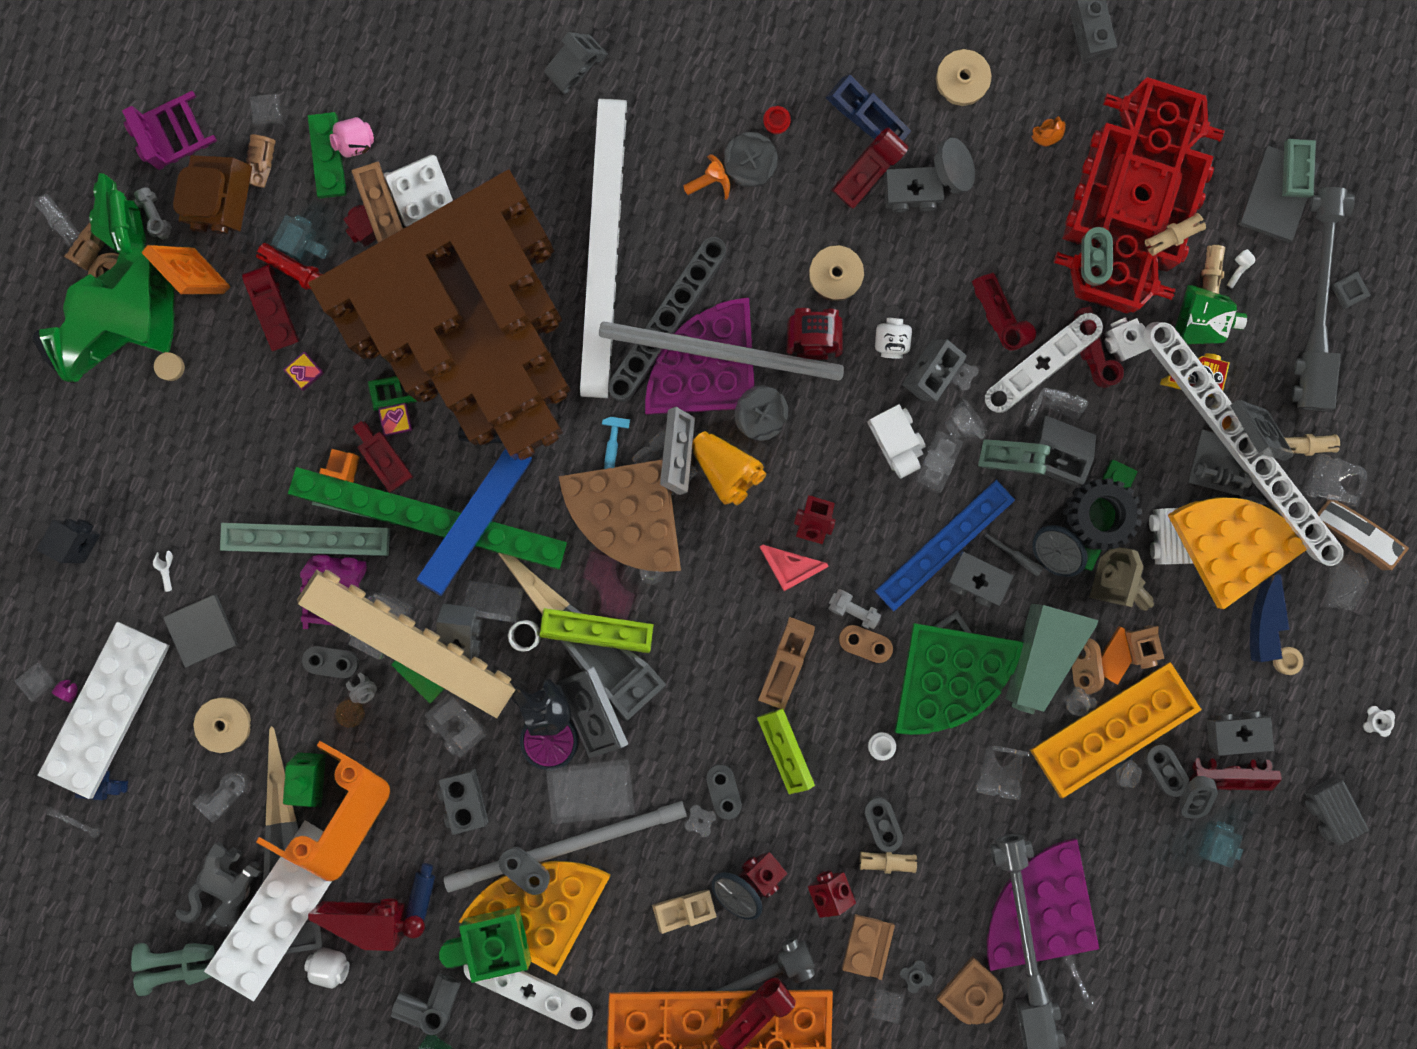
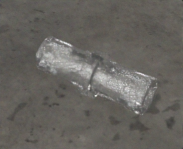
M50 195L40 196L38 200L41 204L35 201V207L49 221V227L52 230H56L68 246L72 247L80 232L70 221L71 217L57 206Z

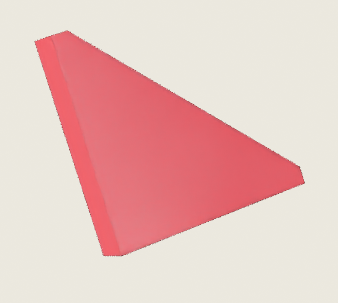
M766 545L760 546L783 591L829 567L825 562Z

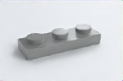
M678 407L668 409L660 485L681 495L688 492L695 417Z

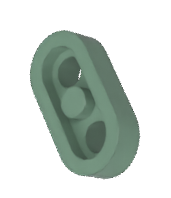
M1102 227L1090 229L1083 236L1081 242L1082 277L1086 283L1098 286L1109 280L1113 272V238L1110 232ZM1092 239L1099 241V248L1092 246ZM1092 267L1099 270V276L1092 274Z

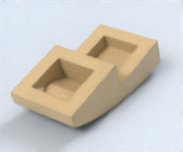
M710 890L699 891L652 905L659 932L662 934L685 925L694 926L717 917Z

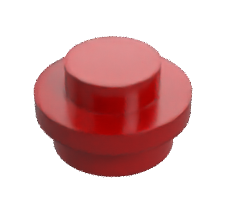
M781 106L769 108L763 118L765 128L773 134L784 133L789 128L791 122L789 112Z

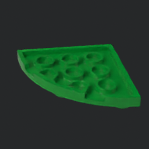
M913 623L894 732L909 735L929 734L954 728L980 714L1001 694V690L1008 682L1010 676L1013 675L1019 662L1024 642Z

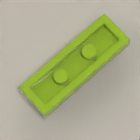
M783 708L757 717L788 793H798L814 787L815 784Z

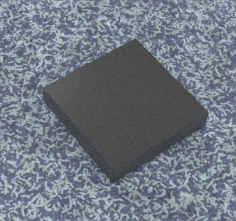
M212 595L163 617L185 668L239 645L217 595Z

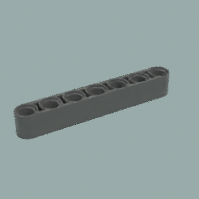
M710 237L702 243L645 329L674 334L724 262L726 246L720 238ZM709 247H718L721 250V254L716 258L709 257L706 254V250ZM695 269H701L706 273V276L703 280L696 281L691 277V272ZM681 291H685L691 296L690 300L685 304L678 303L675 299L676 295ZM665 314L673 315L675 322L673 325L665 327L660 323L661 317ZM634 344L608 384V390L614 400L626 402L633 397L655 364L662 348L650 350L645 345ZM635 359L644 362L643 370L638 373L632 372L629 369L630 363ZM625 382L629 385V390L625 395L619 396L614 393V387L617 383Z

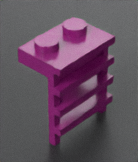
M193 91L144 114L140 113L133 106L122 110L126 118L123 124L129 135L135 137L138 146H135V149L143 162L147 161L158 170H161L164 166L176 163L179 159L187 155H193L194 152L202 148L205 149L209 147L208 145L217 142L214 135L204 138L187 101L196 98ZM179 105L182 106L198 140L197 143L191 146L173 111V108ZM164 112L167 113L183 147L182 150L176 153L158 118V115Z
M324 554L312 555L300 572V578H302L300 592L303 591L316 569L322 573L325 570L334 573L341 578L339 583L348 588L351 584L359 588V583L366 573V562L357 561L355 558L339 559L331 558ZM302 607L301 622H303V629H309L310 623L333 625Z

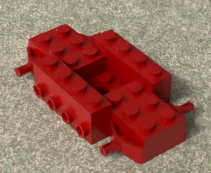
M1149 77L1145 78L1128 96L1123 98L1106 94L1103 105L1120 111L1122 127L1105 123L1099 131L1095 130L1090 142L1089 154L1082 167L1083 174L1074 193L1073 206L1065 222L1066 228L1062 239L1081 245L1083 236L1092 228L1102 227L1110 232L1113 238V272L1111 277L1105 283L1098 286L1086 283L1081 274V252L1073 257L1057 252L1053 263L1071 269L1076 298L1127 314L1139 310L1155 295L1172 300L1175 288L1160 284L1158 269L1167 272L1185 261L1189 252V246H1186L1188 238L1184 239V243L1178 246L1172 245L1154 256L1147 250L1152 246L1146 247L1145 240L1167 230V226L1172 223L1178 224L1194 216L1197 209L1199 210L1202 207L1206 197L1203 189L1205 183L1210 181L1214 171V167L1211 166L1214 156L1190 148L1201 137H1207L1220 142L1225 130L1209 126L1206 95ZM1142 187L1147 190V201L1137 199L1135 195L1136 188ZM1092 239V246L1099 248V241ZM1092 267V274L1099 276V270Z

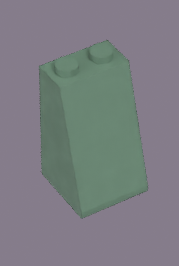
M1031 604L1021 642H1024L1017 667L1011 676L1005 698L1013 702V708L1030 714H1034L1035 709L1045 711L1095 630L1098 620L1045 605Z

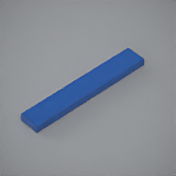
M505 448L418 576V583L442 596L531 463L532 457L525 460H520L519 458L514 460Z
M998 480L992 482L875 590L877 595L892 611H895L1013 503L1015 499Z

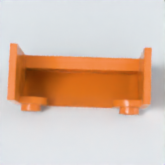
M319 741L317 747L320 751L340 762L335 770V780L339 786L348 791L317 842L307 836L296 837L289 843L285 851L260 837L256 843L323 880L335 881L343 875L389 799L390 787L384 779L360 763Z

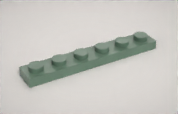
M221 523L220 551L389 556L390 528Z

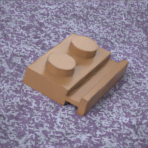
M855 914L842 970L882 980L895 927L894 923Z

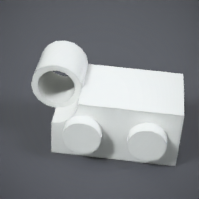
M899 404L867 421L891 469L895 470L900 479L921 468L917 457L923 455L921 449L926 446L921 435L914 433L910 425L913 423V420L906 408L902 409Z

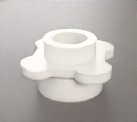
M1377 706L1369 707L1367 710V721L1363 724L1364 730L1369 733L1377 732L1383 737L1389 736L1395 724V714L1393 711H1382ZM1378 719H1381L1380 724L1377 723Z

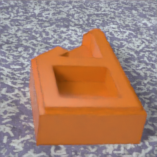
M1118 626L1101 654L1104 677L1117 685L1132 662L1125 630Z

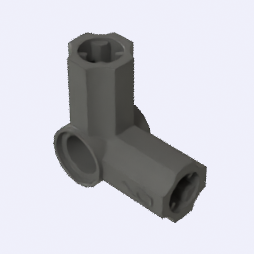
M439 973L428 1002L400 992L394 1003L391 1017L419 1027L428 1035L439 1033L450 1020V1012L461 981L452 976ZM430 1013L439 1015L440 1025H434L430 1021Z

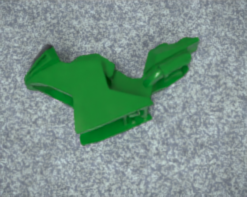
M99 173L98 182L94 184L95 203L94 209L90 212L89 220L91 232L119 253L117 262L110 270L99 277L89 274L70 286L63 305L65 322L60 328L53 327L36 330L32 338L45 362L66 382L79 381L85 373L130 342L159 352L168 353L174 333V287L141 253L146 248L145 243L147 241L140 208L136 205V202L126 200L124 193L117 190L116 182L103 173Z

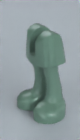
M145 943L135 944L132 951L131 967L133 972H138L133 979L136 994L138 996H147L154 987L168 982L185 980L188 985L212 977L204 972L209 963L197 964V961L213 958L215 956L214 945L186 944L182 950L159 954L150 953V949ZM182 964L180 968L167 971H144L159 966Z

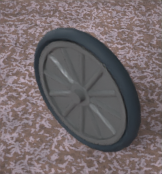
M1055 525L1043 527L1036 532L1032 543L1033 552L1036 559L1046 570L1062 577H1073L1084 570L1087 564V551L1075 533Z
M726 872L718 873L714 876L712 880L713 893L726 910L745 920H754L761 915V900L756 891L745 880Z

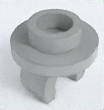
M359 673L360 684L355 686L348 681L346 687L351 691L349 694L351 701L363 704L369 702L374 697L377 687L367 676Z

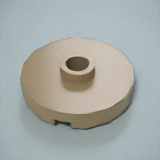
M966 49L953 51L943 59L937 69L936 84L938 91L952 104L960 106L974 104L985 95L990 87L992 77L990 66L985 58L975 51ZM966 73L969 79L963 80L960 74Z
M840 245L829 246L819 251L813 258L809 269L810 283L814 290L824 299L831 301L845 300L854 295L860 288L864 278L863 264L859 256L850 248ZM838 268L841 270L842 275L835 277L832 274V270Z
M225 697L212 699L202 705L196 713L193 725L195 736L200 744L209 751L217 753L230 752L243 745L249 737L251 719L245 706L236 699ZM219 721L224 722V730L218 728L217 724Z

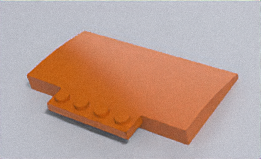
M788 990L796 1001L793 1010L781 1018L774 1016L743 1049H831L833 991ZM756 991L609 993L606 1049H723L712 1035Z

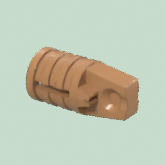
M250 135L248 156L246 158V164L252 166L250 186L265 188L272 166L271 162L276 143L274 139L260 135Z
M89 223L78 235L77 240L74 241L64 257L88 271L89 266L98 256L105 243L91 232V224Z

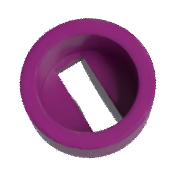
M69 679L62 680L54 687L51 693L66 702L72 703L77 696L78 688L76 683H72L69 686L71 682Z

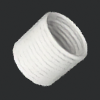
M519 621L509 630V643L518 651H529L536 647L541 640V637H539L540 628L533 621ZM520 624L530 625L535 631L536 639L530 647H522L514 639L515 629Z

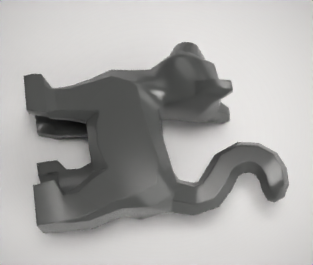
M214 843L205 858L203 869L187 894L191 909L188 912L180 909L176 910L177 919L185 923L195 921L200 916L202 908L199 893L205 891L222 900V904L213 911L205 925L211 926L215 923L222 927H234L240 918L241 905L250 895L253 878L259 877L264 872V866L255 861L251 865L246 866L240 874H237L231 870V865L233 862L240 860L243 853L234 847L227 851L222 843Z

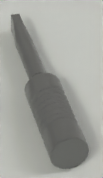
M985 534L984 537L1008 553L1013 561L1037 577L1043 570L1042 566L1021 552L1013 551L997 539Z

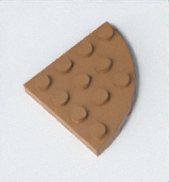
M663 460L559 476L561 491L573 520L587 539L609 557L637 569L658 572L681 571L671 490L660 485Z

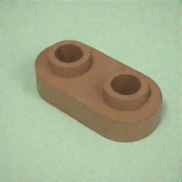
M849 625L843 628L839 634V643L845 651L876 663L885 662L893 653L892 643L887 637L862 627ZM851 634L858 636L856 644L849 643L848 638ZM877 644L884 646L883 653H875L874 648Z
M1089 638L1083 647L1086 651V657L1084 658L1079 654L1072 665L1074 685L1083 694L1096 693L1104 685L1101 650L1098 643ZM1084 676L1089 678V685L1084 683Z

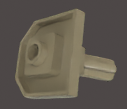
M1121 547L1109 549L1099 560L1089 598L1132 607L1135 602L1143 611L1154 606L1153 597L1143 588L1146 582L1141 578L1143 564L1138 551Z

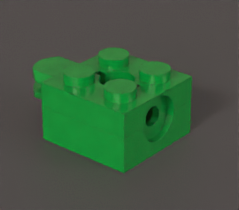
M519 906L464 918L459 926L461 937L447 940L439 952V959L446 968L468 965L471 983L528 970L532 961Z

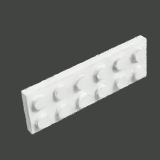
M117 622L38 776L88 799L93 798L170 645Z
M305 820L293 839L299 836H307L318 842L324 831ZM280 857L204 972L250 1000L255 1001L307 921L308 913L316 907L332 881L323 880Z

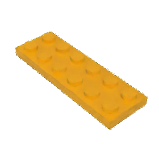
M1170 662L1039 743L1030 751L1059 797L1064 798L1202 709Z

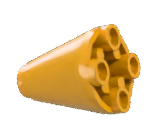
M704 431L693 440V454L717 496L725 505L732 502L735 505L742 503L748 496L746 491L753 484L755 486L758 485L766 477V473L763 471L764 466L759 460L714 434H708Z

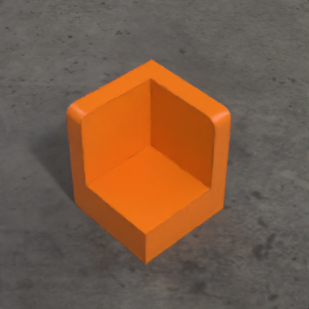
M332 449L326 469L320 468L319 473L353 483L360 456Z

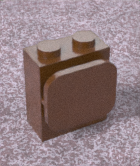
M190 155L189 166L183 168L178 175L173 207L175 212L180 214L179 221L189 224V229L202 233H207V229L226 235L229 231H241L252 166L233 157Z

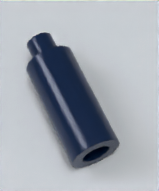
M423 863L421 871L415 873L405 918L416 915L425 921L435 876L431 875L433 865Z

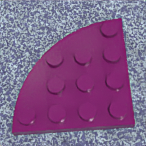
M749 298L734 299L717 304L692 317L674 334L752 348ZM662 349L648 381L645 415L668 414V409L678 407L686 413L735 410L739 398L745 391L754 387L753 365Z
M1076 838L1049 846L1028 861L1029 865L1021 871L1036 962L1099 949L1078 841ZM1011 878L1002 889L992 911L989 932L987 934V959L990 971L1025 964Z

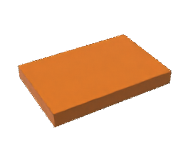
M147 245L141 252L180 294H224L230 289V285L195 248Z

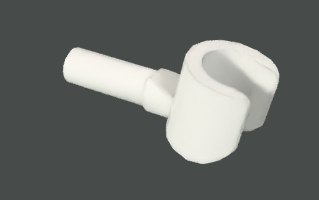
M1249 250L1242 251L1234 259L1240 266L1229 280L1228 287L1233 288L1244 271L1254 264L1255 257Z
M170 551L166 553V562L159 559L158 552L153 560V566L161 572L165 592L172 590L169 567L173 555Z

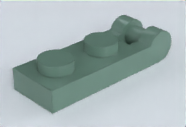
M984 439L978 466L988 469L1045 475L1047 468L1044 465L1045 458L1049 456L1051 447L1036 443ZM1031 453L1034 454L1033 463H1029Z

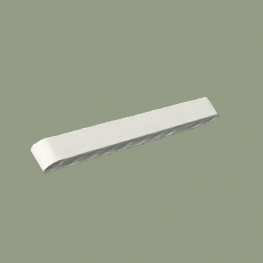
M598 100L580 383L581 397L609 398L608 384L611 375L610 356H612L613 340L601 338L599 336V327L603 321L614 323L615 309H613V302H615L616 294L615 275H617V248L619 246L620 229L618 228V221H620L621 213L620 194H622L623 181L622 167L624 165L625 149L623 141L625 140L626 132L625 113H627V100Z
M1152 322L1147 325L1143 332L1145 343L1245 473L1252 478V482L1272 508L1286 520L1297 537L1302 540L1307 553L1314 560L1328 566L1338 564L1343 557V548L1277 461L1273 457L1257 452L1230 406L1232 404L1179 333L1171 324L1165 322ZM1161 327L1165 332V336L1158 343L1154 338V333ZM1178 349L1181 352V360L1179 363L1173 364L1171 355ZM1195 371L1198 375V381L1195 385L1190 386L1188 377ZM1212 393L1215 397V402L1211 407L1207 408L1205 399ZM1229 415L1231 417V425L1224 430L1222 421ZM1246 437L1248 445L1244 450L1240 451L1239 442L1242 438ZM1263 459L1264 468L1260 472H1256V463ZM1280 481V490L1273 494V484ZM1296 502L1297 509L1290 515L1289 507L1292 503ZM1313 524L1312 533L1306 536V527ZM1329 545V553L1322 557L1323 548Z

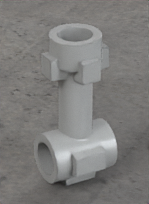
M150 188L137 190L134 193L136 198L134 202H136L139 208H144L149 219L147 223L149 235L157 236L162 240L169 238L172 227L168 221L161 220L153 203L157 200L155 193L151 192Z
M841 589L833 593L829 601L830 606L828 609L840 616L847 612L863 620L861 626L867 629L869 627L872 629L876 627L881 617V614L877 613V609L870 607L867 611L852 603L853 596Z

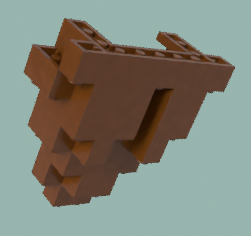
M509 169L308 283L323 311L334 320L349 349L364 360L376 358L381 354L391 364L406 393L418 402L431 401L438 396L437 392H439L447 408L454 413L472 444L485 445L494 439L493 435L497 433L510 457L514 460L518 458L525 460L535 453L534 449L541 445L546 447L559 440L558 436L563 432L547 404L561 402L567 397L566 393L571 390L539 334L542 332L547 334L559 327L558 323L563 320L531 266L534 263L540 264L551 257L550 254L555 251Z

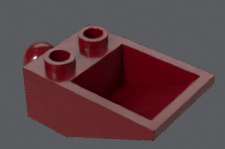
M393 898L382 899L381 903L322 901L308 913V920L363 950L393 951L404 938V935L415 939L420 937L425 930L423 919L416 915L405 919V904L398 903V900Z

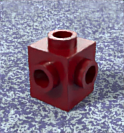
M808 495L803 510L798 508L794 524L798 525L796 537L823 544L826 534L831 535L834 529L836 519L832 518L835 503Z
M768 852L760 854L757 858L753 856L741 866L743 871L738 877L745 880L759 897L765 896L768 898L778 890L777 884L787 873L774 856Z
M831 870L822 872L816 876L817 880L807 886L819 918L839 916L856 904L844 872L832 874Z

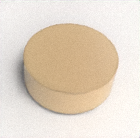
M163 353L154 362L155 373L161 379L175 381L184 373L185 366L183 360L173 353Z
M1281 648L1283 659L1273 660L1275 669L1286 675L1298 673L1303 666L1302 654L1295 648Z

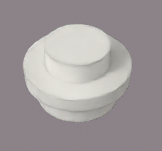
M879 732L870 738L868 750L875 759L887 760L894 755L896 743L894 738L888 733Z

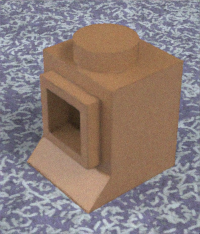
M1148 625L1144 626L1145 629L1125 631L1132 659L1131 664L1140 665L1141 669L1157 666V660L1164 659L1158 635V626ZM1140 643H1149L1150 655L1143 656Z

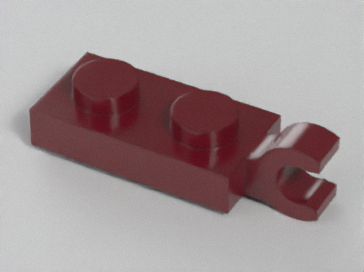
M362 420L353 426L355 432L364 442L357 448L389 493H392L414 477L382 432L374 435L367 423Z

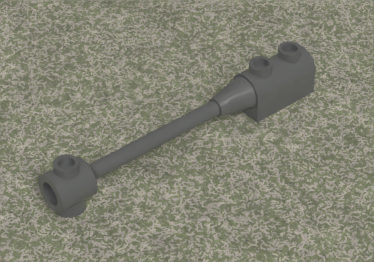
M1341 187L1321 188L1318 190V195H1313L1310 199L1309 211L1316 212L1315 218L1324 223L1314 326H1312L1302 358H1296L1294 363V375H1300L1299 386L1294 385L1292 388L1291 402H1298L1297 408L1303 410L1330 412L1336 407L1341 353H1329L1326 318L1335 225L1345 219V216L1351 217L1355 203V195L1347 194L1348 190Z
M1004 835L996 839V844L990 845V853L994 867L1000 866L1002 870L1010 872L1027 971L1025 980L1026 997L1015 999L1023 1048L1060 1049L1061 1047H1066L1064 1033L1062 1029L1056 1030L1055 1021L1061 1020V1012L1058 1003H1052L1038 972L1021 871L1029 865L1028 858L1034 857L1032 843L1030 840L1025 841L1023 835Z
M791 938L781 944L783 950L778 952L776 963L715 991H743L780 973L788 978H793L795 983L804 982L815 975L813 969L815 964L805 941L798 943L797 938ZM607 1023L603 1025L605 1031L601 1032L604 1049H606Z

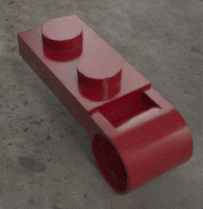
M887 127L865 149L831 191L849 208L854 209L890 165L896 164L905 155L909 147Z
M266 265L242 274V278L272 351L300 341L278 289L279 283H276L273 275H275V272L271 265Z
M994 272L971 281L975 288V295L985 309L988 322L992 325L994 331L997 332L1002 345L1006 349L1013 351L1034 342L1036 338L1035 327L1028 321L1017 323ZM1016 331L1020 335V340L1017 338Z
M1092 307L1079 309L1074 313L1075 317L1072 319V322L1084 313L1093 314ZM1092 320L1084 321L1080 326L1081 333L1087 336L1092 335L1096 331V323ZM1100 338L1080 352L1082 360L1087 361L1093 381L1097 386L1108 388L1123 379L1124 369L1122 365L1115 360H1105ZM1104 368H1109L1112 371L1113 378L1111 381L1103 377L1102 372Z
M771 978L752 994L712 1036L723 1049H743L774 1016L781 1018L788 1015L793 1010L796 1001L778 978Z

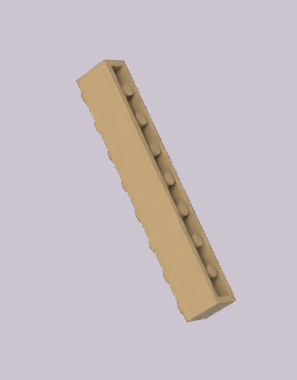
M316 569L297 598L298 605L493 717L498 718L515 691L510 683L511 678L498 670L494 674L486 669L488 665L479 658L473 657L471 660L462 655L464 650L451 642L447 646L438 641L440 636L427 628L424 631L414 627L415 621L403 614L397 617L390 613L391 608L382 601L376 599L373 603L364 597L366 593L351 584L348 588L339 583L341 578L328 570L322 573Z

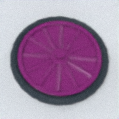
M570 720L563 731L553 736H531L525 724L520 735V747L522 754L531 765L542 770H556L562 768L573 759L578 747V735Z

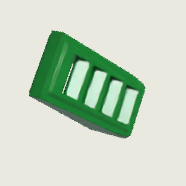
M397 376L368 381L373 411L398 404L417 402V400L409 394L403 397L400 386L401 382ZM393 384L397 396L394 399L391 398L389 385ZM383 387L386 400L380 401L378 388Z

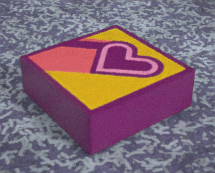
M303 352L283 369L302 391H305L324 374L306 352Z
M406 403L378 409L384 436L413 431Z

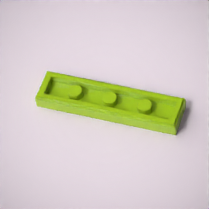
M544 608L539 637L649 653L651 650L653 624Z

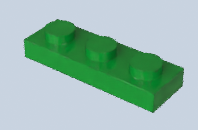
M335 112L308 115L316 191L319 199L347 195L342 155L339 150L335 151L330 142L333 126L338 122Z

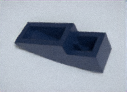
M851 75L842 77L825 97L842 114L873 139L887 127L902 141L911 132L874 93L869 94Z
M1272 574L1262 582L1258 590L1250 623V653L1252 661L1265 662L1283 659L1278 631L1289 630L1281 574Z

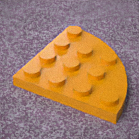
M1216 497L1191 502L1168 514L1172 525L1217 608L1225 609L1307 550L1302 540L1297 537L1282 516L1262 504L1250 500Z
M569 861L540 862L548 870L550 882L546 890L538 895L527 893L506 875L498 878L473 900L459 922L462 923L464 918L519 906L531 962L557 975L611 875L598 868ZM532 876L530 878L531 884L538 885L540 883L538 877Z

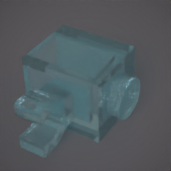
M285 215L271 242V245L302 262L307 252L325 260L329 252L323 245L313 241L317 232L310 227L312 222L299 215H296L295 219Z
M1218 821L1217 825L1207 823L1197 854L1206 860L1233 868L1235 859L1240 860L1243 849L1239 848L1243 836L1234 832V826Z

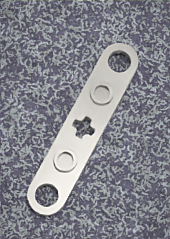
M1092 313L1080 315L1000 381L990 387L985 395L987 407L996 413H1003L1009 410L1097 340L1103 331L1101 319ZM1086 320H1092L1097 325L1096 331L1092 335L1087 336L1080 331L1081 324ZM1039 357L1043 359L1049 357L1051 359L1048 363L1050 367L1048 370L1044 368L1038 370L1036 368L1039 364L1037 361ZM997 391H1003L1007 395V402L999 407L994 406L991 401L992 395Z
M464 965V973L471 980L468 965ZM524 971L475 982L574 1029H583L592 1020L593 1009L589 1002ZM528 984H532L533 991L536 994H530L529 997H525L524 990L521 987H527ZM582 1007L587 1013L586 1018L582 1021L574 1020L571 1016L572 1009Z

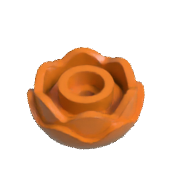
M1059 116L1055 120L1046 119L1040 127L1033 128L1032 139L1042 146L1055 144L1064 136L1066 130L1065 121L1062 122Z

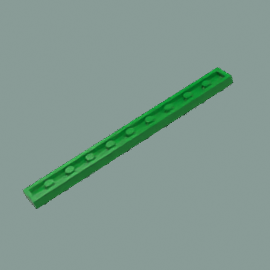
M298 467L295 469L288 491L290 496L442 538L446 537L461 514L460 512ZM491 521L475 547L560 570L567 542Z

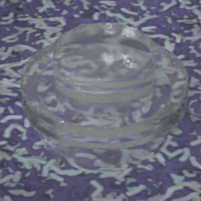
M1131 760L1125 762L1116 771L1117 783L1124 788L1135 787L1142 776L1141 768Z

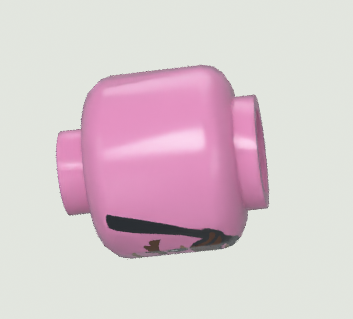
M355 117L335 123L333 134H330V142L335 151L339 150L341 155L348 158L369 152L371 144L374 142V137L370 125Z

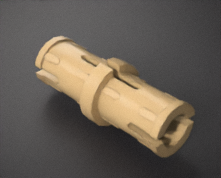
M1196 213L1194 216L1178 224L1172 223L1168 225L1167 230L1145 240L1146 247L1152 246L1147 250L1154 256L1172 245L1178 246L1184 243V239L1206 229L1205 222L1198 223L1204 219L1199 213Z
M1207 246L1205 268L1201 272V277H1203L1202 289L1218 294L1221 279L1224 278V271H1222L1225 253L1224 246Z
M1305 434L1303 437L1285 438L1294 454L1304 453L1305 456H1312L1315 453L1323 452L1337 453L1340 449L1339 447H1334L1340 446L1338 435L1314 436L1313 434Z
M860 852L861 864L859 868L860 870H883L885 874H891V871L916 873L917 862L915 860H917V856L914 854H892V852H885V854Z

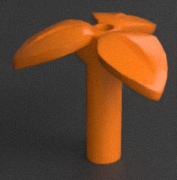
M710 154L707 158L712 163L707 167L705 175L683 185L687 195H690L717 181L723 186L726 200L730 192L729 178L725 174V169L720 160Z

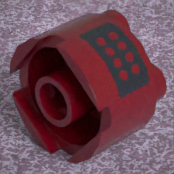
M809 308L795 309L794 315L788 318L787 323L788 355L792 356V352H795L797 357L812 360H827L828 354L835 353V358L839 357L843 353V320L839 316V310L824 309L822 312H811Z

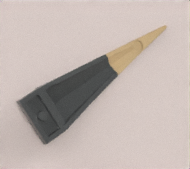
M498 553L542 615L544 608L581 613L517 558ZM560 640L582 671L595 667L613 710L624 722L628 721L666 686L649 664L630 650Z
M271 726L269 729L265 840L285 851L297 833L298 826L293 805H283L285 772L275 730ZM265 848L263 882L281 857ZM307 919L285 954L322 948L320 926Z

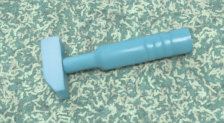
M609 417L602 420V425L612 426L610 440L607 442L604 469L615 467L618 449V428L629 429V419Z

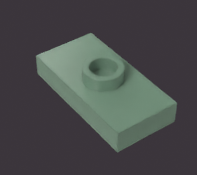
M1288 139L1284 142L1282 196L1310 198L1314 195L1316 140Z

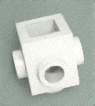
M1126 317L1110 324L1112 329L1104 333L1106 337L1104 340L1105 346L1109 353L1114 354L1116 361L1119 363L1150 349L1143 339L1145 326L1139 323L1137 318L1129 322Z

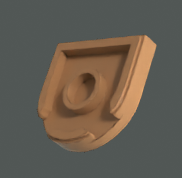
M973 956L936 997L960 1021L970 1025L991 1022L998 1016L1003 1007V991L1000 982Z

